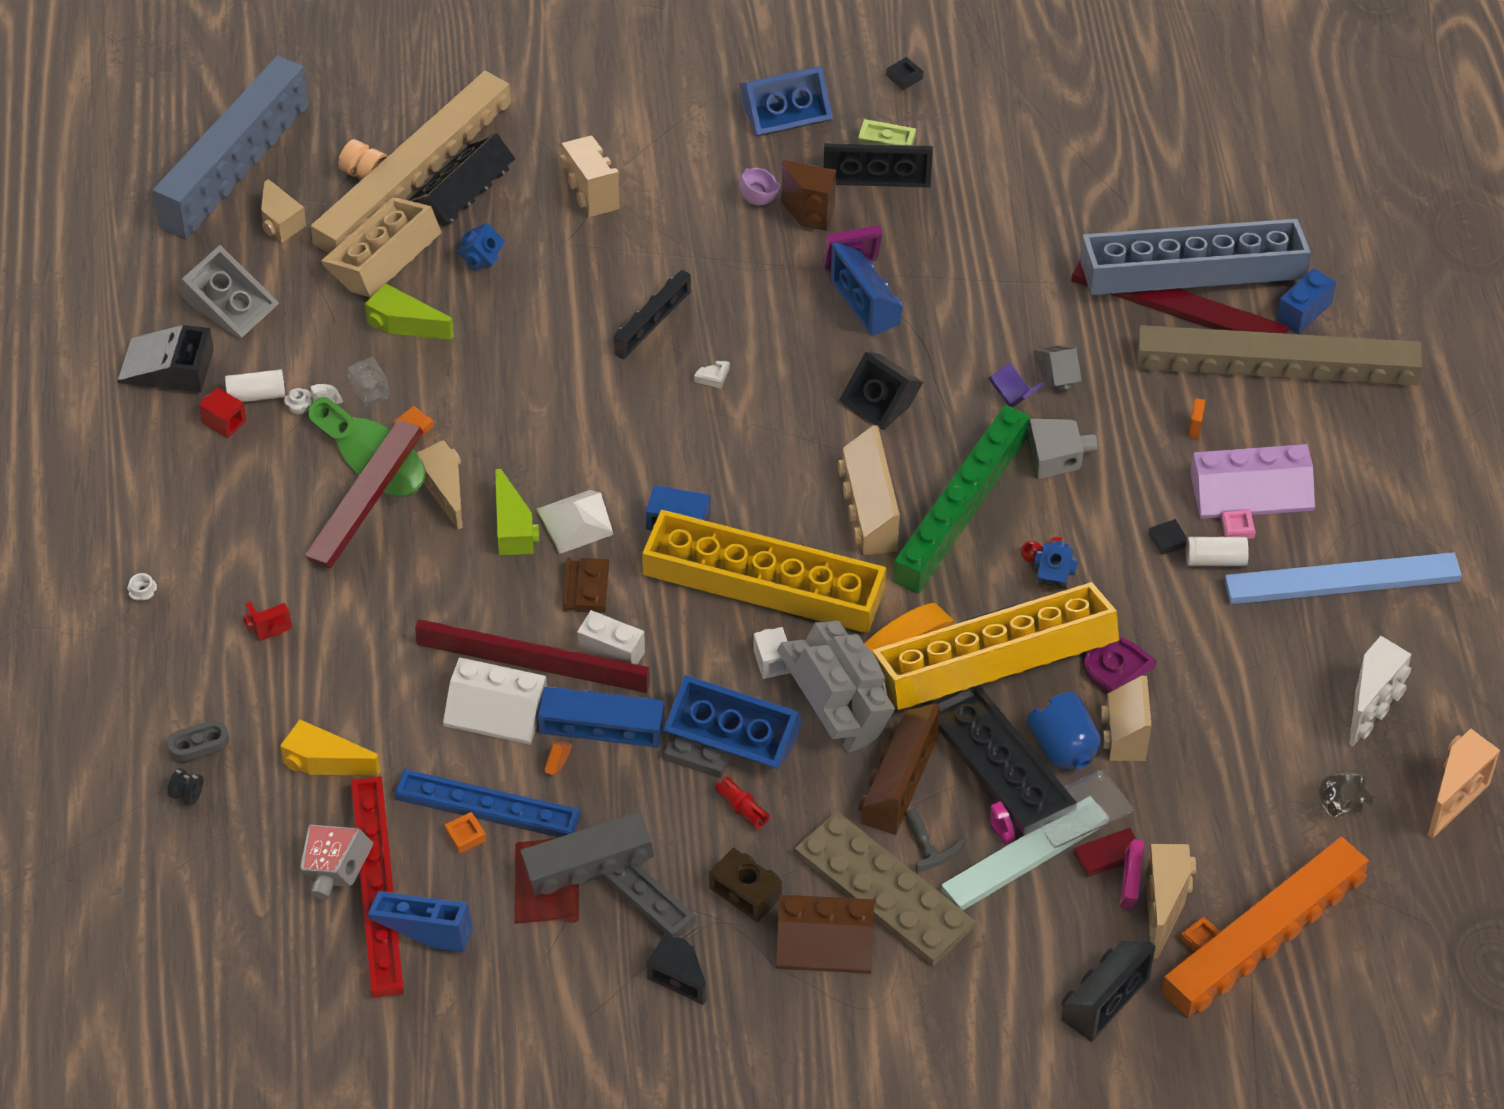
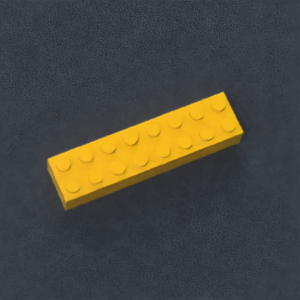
M662 509L642 553L644 576L821 622L840 621L844 628L867 634L885 590L886 567Z
M1090 582L872 650V653L886 677L887 696L897 710H901L1119 641L1117 610L1097 587Z

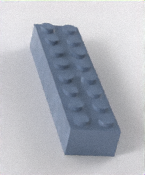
M277 55L153 189L159 228L187 239L194 231L199 229L203 220L215 211L223 198L231 193L233 187L246 177L252 166L262 159L263 154L276 144L281 134L292 126L293 121L309 105L304 66Z
M1298 219L1082 234L1080 263L1091 295H1104L1110 293H1131L1136 291H1158L1163 289H1185L1189 287H1212L1216 285H1238L1243 283L1302 279L1308 274L1311 251Z

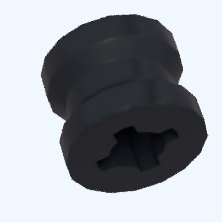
M177 768L169 781L167 794L173 799L183 798L186 803L193 805L200 797L204 778L199 774L189 775L186 770Z

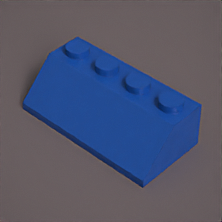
M685 675L664 727V732L779 769L794 746L802 725V719L798 711Z

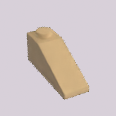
M443 440L417 452L425 467L424 485L457 530L463 528L458 466L461 464V460L457 451L454 448L450 449Z

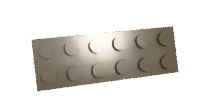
M838 811L795 847L794 855L847 898L875 899L874 920L931 966L939 962L975 928L976 921Z

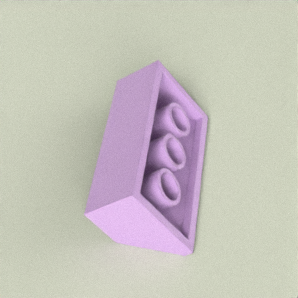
M1308 444L1194 452L1190 476L1200 519L1221 518V512L1250 509L1251 515L1314 511L1313 464Z

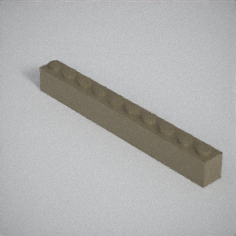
M1140 325L1137 340V369L1418 386L1422 371L1421 342Z

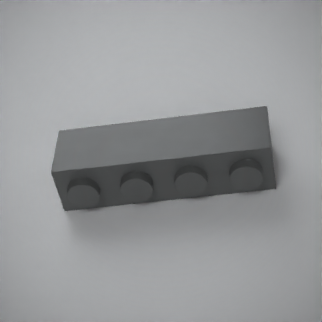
M640 811L521 850L523 862L535 896L551 894L559 888L571 884H582L589 878L601 874H612L621 867L631 864L639 865L654 857L652 842Z

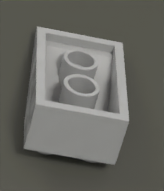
M221 245L215 248L185 275L176 289V292L193 309L240 340L279 305V302Z

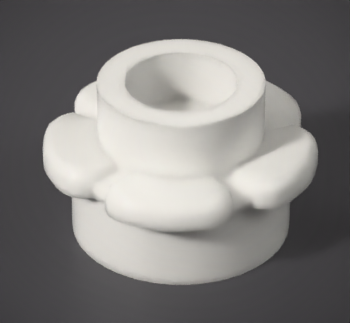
M292 389L289 391V395H286L284 398L285 405L294 414L306 413L312 404V394L306 389Z
M136 574L130 579L127 587L128 591H130L129 596L134 600H148L153 597L154 591L157 590V584L148 574Z

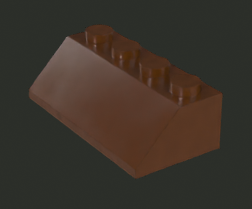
M931 704L906 711L900 723H894L890 734V739L892 740L890 746L885 745L883 747L879 760L882 764L879 770H873L869 781L871 789L868 794L863 793L858 810L862 811V824L897 835L938 739L940 705Z

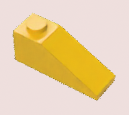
M299 719L280 745L283 763L293 771H301L308 775L378 776L381 772L379 754Z

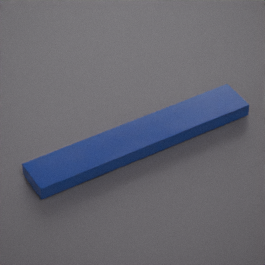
M404 769L395 791V800L460 815L472 812L477 819L555 837L574 833L581 817V809Z

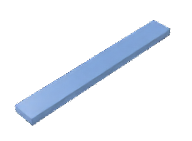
M1454 552L1225 575L1224 583L1230 604L1460 582L1462 574Z

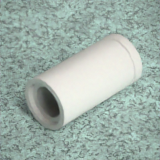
M282 369L225 376L227 393L242 402L285 397Z
M1187 537V566H1247L1248 539L1247 537Z

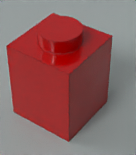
M218 387L210 395L205 396L199 404L202 423L226 438H229L247 421L244 402Z

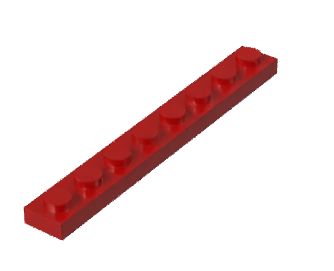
M382 776L351 780L355 826L373 842V846L360 870L372 998L404 994L398 932L368 917L378 891L394 893Z

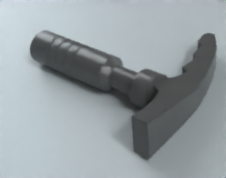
M913 808L905 813L918 842L925 849L924 855L927 858L916 862L915 870L917 873L945 863L963 848L965 840L960 839L950 849L943 850V853H937L935 847L931 846L929 842L930 836L917 810Z

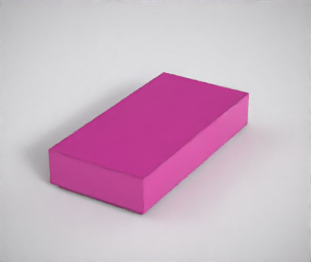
M1133 839L1125 852L1120 906L1124 909L1132 910L1138 901L1144 841Z

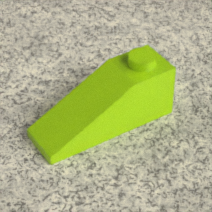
M386 283L365 303L367 323L388 334L451 340L454 337L452 317Z
M495 469L499 556L534 554V542H539V525H533L532 512L502 469Z

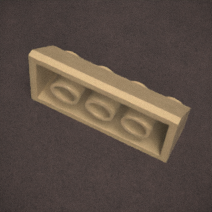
M392 197L322 259L321 262L349 291L371 297L385 283L394 278L404 266L413 261L415 256L425 247L429 246L442 232L431 206Z
M876 425L871 426L843 447L842 460H838L839 476L845 477L846 481L843 482L845 500L850 499L851 502L848 505L850 522H855L856 527L853 529L855 544L861 545L863 556L896 552L898 550L900 514L879 428Z

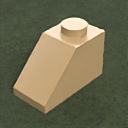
M266 180L264 182L261 207L262 227L269 236H274L282 243L306 227L304 207L272 181Z

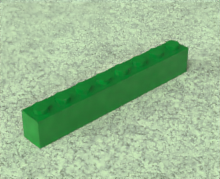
M1003 406L895 559L894 583L918 594L921 592L1028 438L1030 415L1010 406Z

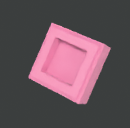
M1250 509L1221 512V522L1225 537L1255 538L1256 530Z

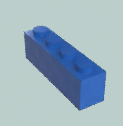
M544 687L538 714L539 734L659 748L665 719L664 701L654 698H636L622 694H602L590 690L577 691L563 687Z

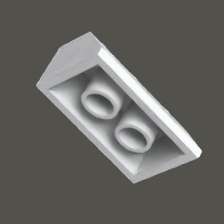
M459 657L450 680L443 726L531 745L538 726V714L544 687H547V678L544 675Z

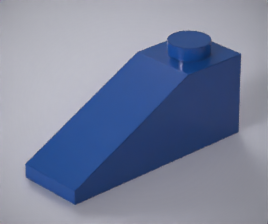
M378 891L368 913L369 919L437 949L464 952L473 931L469 905L464 902Z

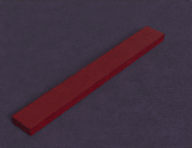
M1079 261L1072 273L1071 281L1088 287ZM1178 288L1131 293H1110L1125 300L1214 330L1288 334L1289 326Z
M418 619L415 626L416 642L419 646L644 693L648 692L650 686V670L647 666Z

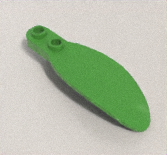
M326 397L316 399L309 408L310 420L336 440L342 456L359 476L391 431L377 422L352 417ZM329 411L328 416L324 418V415ZM412 449L383 493L395 497H408L421 487L425 479V467L414 449Z

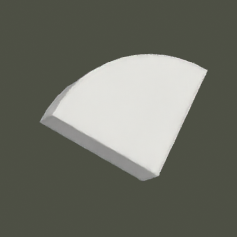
M716 361L713 365L705 368L701 367L694 375V382L721 389L730 369V362Z
M328 384L311 386L313 402L322 397L329 398L336 404L343 402L335 387Z

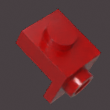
M251 601L245 603L247 614L243 615L244 623L249 632L254 631L258 641L281 635L285 631L292 629L290 612L285 603L258 613Z

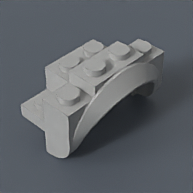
M840 621L815 623L805 640L781 642L777 649L779 655L831 738H846L842 745L847 753L863 748L876 740L889 721L895 707L887 696L886 677L875 656L862 642L859 635H848ZM851 699H852V712L850 711L849 707L847 706V705L849 704V702H850Z

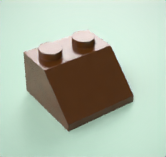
M783 160L781 201L801 226L827 231L835 209L836 170Z

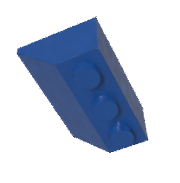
M822 66L739 83L744 109L755 135L833 119Z
M839 242L833 243L831 282L869 334L873 336L900 325L901 312L903 311L901 300L897 296L894 297L889 290L886 280L880 278L876 273L873 263L867 260L861 251Z

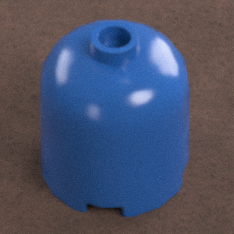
M1074 692L1062 693L1050 698L1049 702L1051 705L1039 711L1038 707H1036L1028 715L1026 723L1050 763L1059 769L1075 768L1080 770L1087 767L1100 748L1101 738L1081 697H1077Z

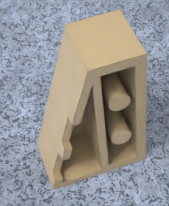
M591 135L561 143L562 155H559V163L563 171L566 170L568 173V182L571 189H576L577 191L576 196L580 208L584 207L589 217L620 209L619 171L616 168L610 169L608 165L611 164V160L608 157H602L603 149Z

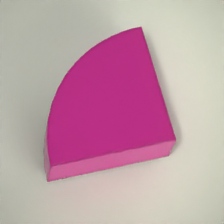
M1001 801L991 805L989 824L1005 845L1015 841L1013 824Z

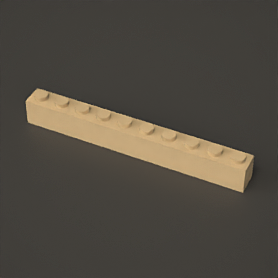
M486 70L483 71L311 225L313 244L330 253L392 197L405 200L432 173L438 171L443 163L451 156L456 155L463 145L471 141L484 126L489 125L494 117L502 110L508 108L511 103L510 84Z

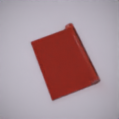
M553 839L515 843V924L565 918L571 923L579 921V884H571L559 888L551 894L535 896L523 862L522 849Z

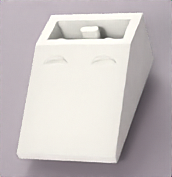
M1382 636L1364 654L1355 692L1349 745L1352 747L1360 738L1366 739L1374 726L1373 723L1377 718L1382 720L1390 709V703L1393 700L1398 701L1407 688L1404 682L1411 672L1409 662L1412 654Z

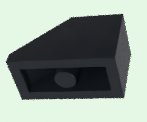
M665 933L647 961V979L703 1005L706 1001V982L694 947L683 938L672 937Z

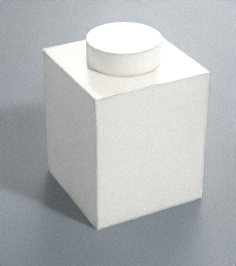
M783 627L765 629L754 633V654L763 679L791 673L777 651L781 642L787 641Z

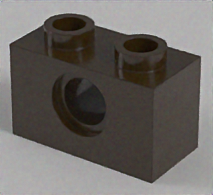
M734 847L709 872V889L756 922H759L779 901L780 894H782V881L775 872L764 869L749 854H742Z

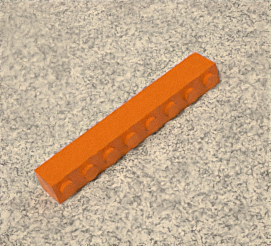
M1341 836L1164 976L1161 993L1187 1018L1197 1011L1203 1012L1219 993H1227L1235 984V980L1242 975L1246 977L1251 974L1260 960L1264 957L1267 959L1272 957L1278 951L1280 944L1287 939L1289 941L1293 940L1308 922L1314 923L1323 914L1324 909L1330 904L1333 906L1337 905L1350 888H1358L1367 878L1366 870L1369 860Z

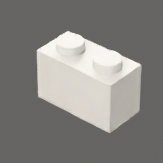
M590 610L577 631L578 652L633 664H638L645 653L643 630Z

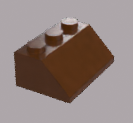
M780 894L776 969L871 974L875 899Z

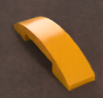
M929 603L917 607L893 620L864 644L872 652V650L952 626L955 621L936 603Z

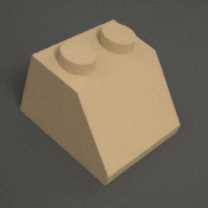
M1140 676L1108 693L1106 706H1101V724H1106L1107 730H1103V749H1108L1109 761H1146L1152 725L1147 676Z

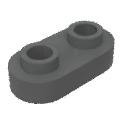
M208 721L178 730L168 738L169 754L174 760L185 762L219 752L229 742L228 730L219 721Z

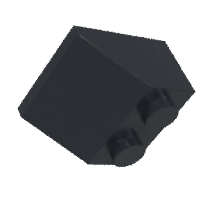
M865 352L839 401L874 425H878L880 429L885 430L911 406L923 382L883 355Z

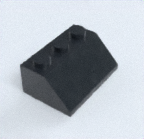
M1121 941L1114 950L1112 948L1108 949L1101 958L1100 965L1095 970L1090 969L1082 978L1081 986L1076 991L1070 990L1062 1000L1061 1006H1063L1061 1020L1092 1042L1150 979L1156 946L1151 942Z

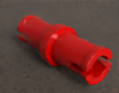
M729 776L722 778L726 785H723L721 781L716 784L715 791L731 804V809L736 814H742L756 829L763 827L759 820L765 825L767 824L770 814L754 801L752 794L739 788Z

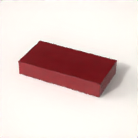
M1127 828L1074 847L1073 854L1086 877H1090L1123 865L1126 849L1136 837L1131 828Z

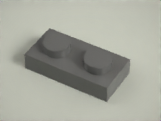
M675 735L672 736L664 752V760L718 778L722 777L732 754Z

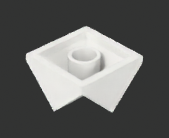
M588 490L537 508V513L559 554L613 535L601 492Z

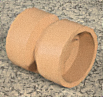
M353 139L341 151L338 167L342 172L352 177H357L361 181L384 161L388 155L377 149H369V145Z

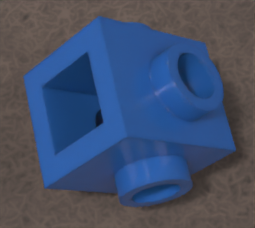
M484 223L467 231L460 240L462 244L456 253L474 271L485 266L489 268L498 260L499 256L497 254L505 240L488 223Z
M1052 541L1051 544L1044 543L1043 551L1037 550L1034 568L1039 569L1037 575L1038 583L1067 589L1069 575L1075 576L1078 558L1073 557V549L1068 548L1069 544ZM1055 561L1060 562L1057 565L1052 564Z

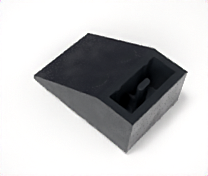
M180 325L131 338L118 383L201 392L214 352L211 329Z

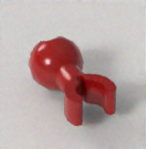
M1062 537L1052 538L1049 544H1051L1052 541L1061 542ZM1032 540L1025 542L1021 547V556L1024 558V561L1035 563L1037 550L1043 551L1044 544L1040 545L1037 541Z

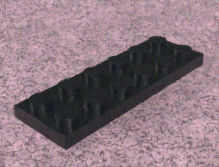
M980 685L970 687L965 691L948 694L927 704L940 705L938 730L997 802H1002L1010 819L1024 836L1076 810L1077 802Z

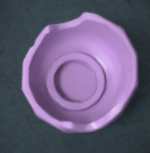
M757 167L752 169L746 168L740 177L738 185L741 196L747 202L756 206L772 202L780 187V184L776 182L772 174L765 169Z

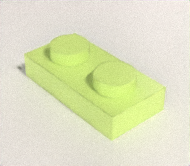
M864 119L858 137V144L913 145L916 137V128Z

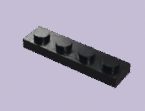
M681 269L674 277H670L665 286L657 294H653L648 303L641 310L636 311L624 327H620L614 335L616 356L624 360L691 293L690 273Z

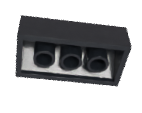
M497 133L470 142L407 200L431 206L438 225L444 223L447 226L458 218V211L468 208L476 201L474 197L478 193L482 194L492 187L491 181L495 177L499 178L510 170L508 165L516 158Z
M824 143L823 168L836 170V185L930 188L933 146Z

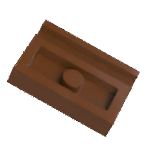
M571 558L566 559L562 603L563 612H567V609H576V612L589 613L592 610L597 613H606L609 559L580 558V561L571 560Z

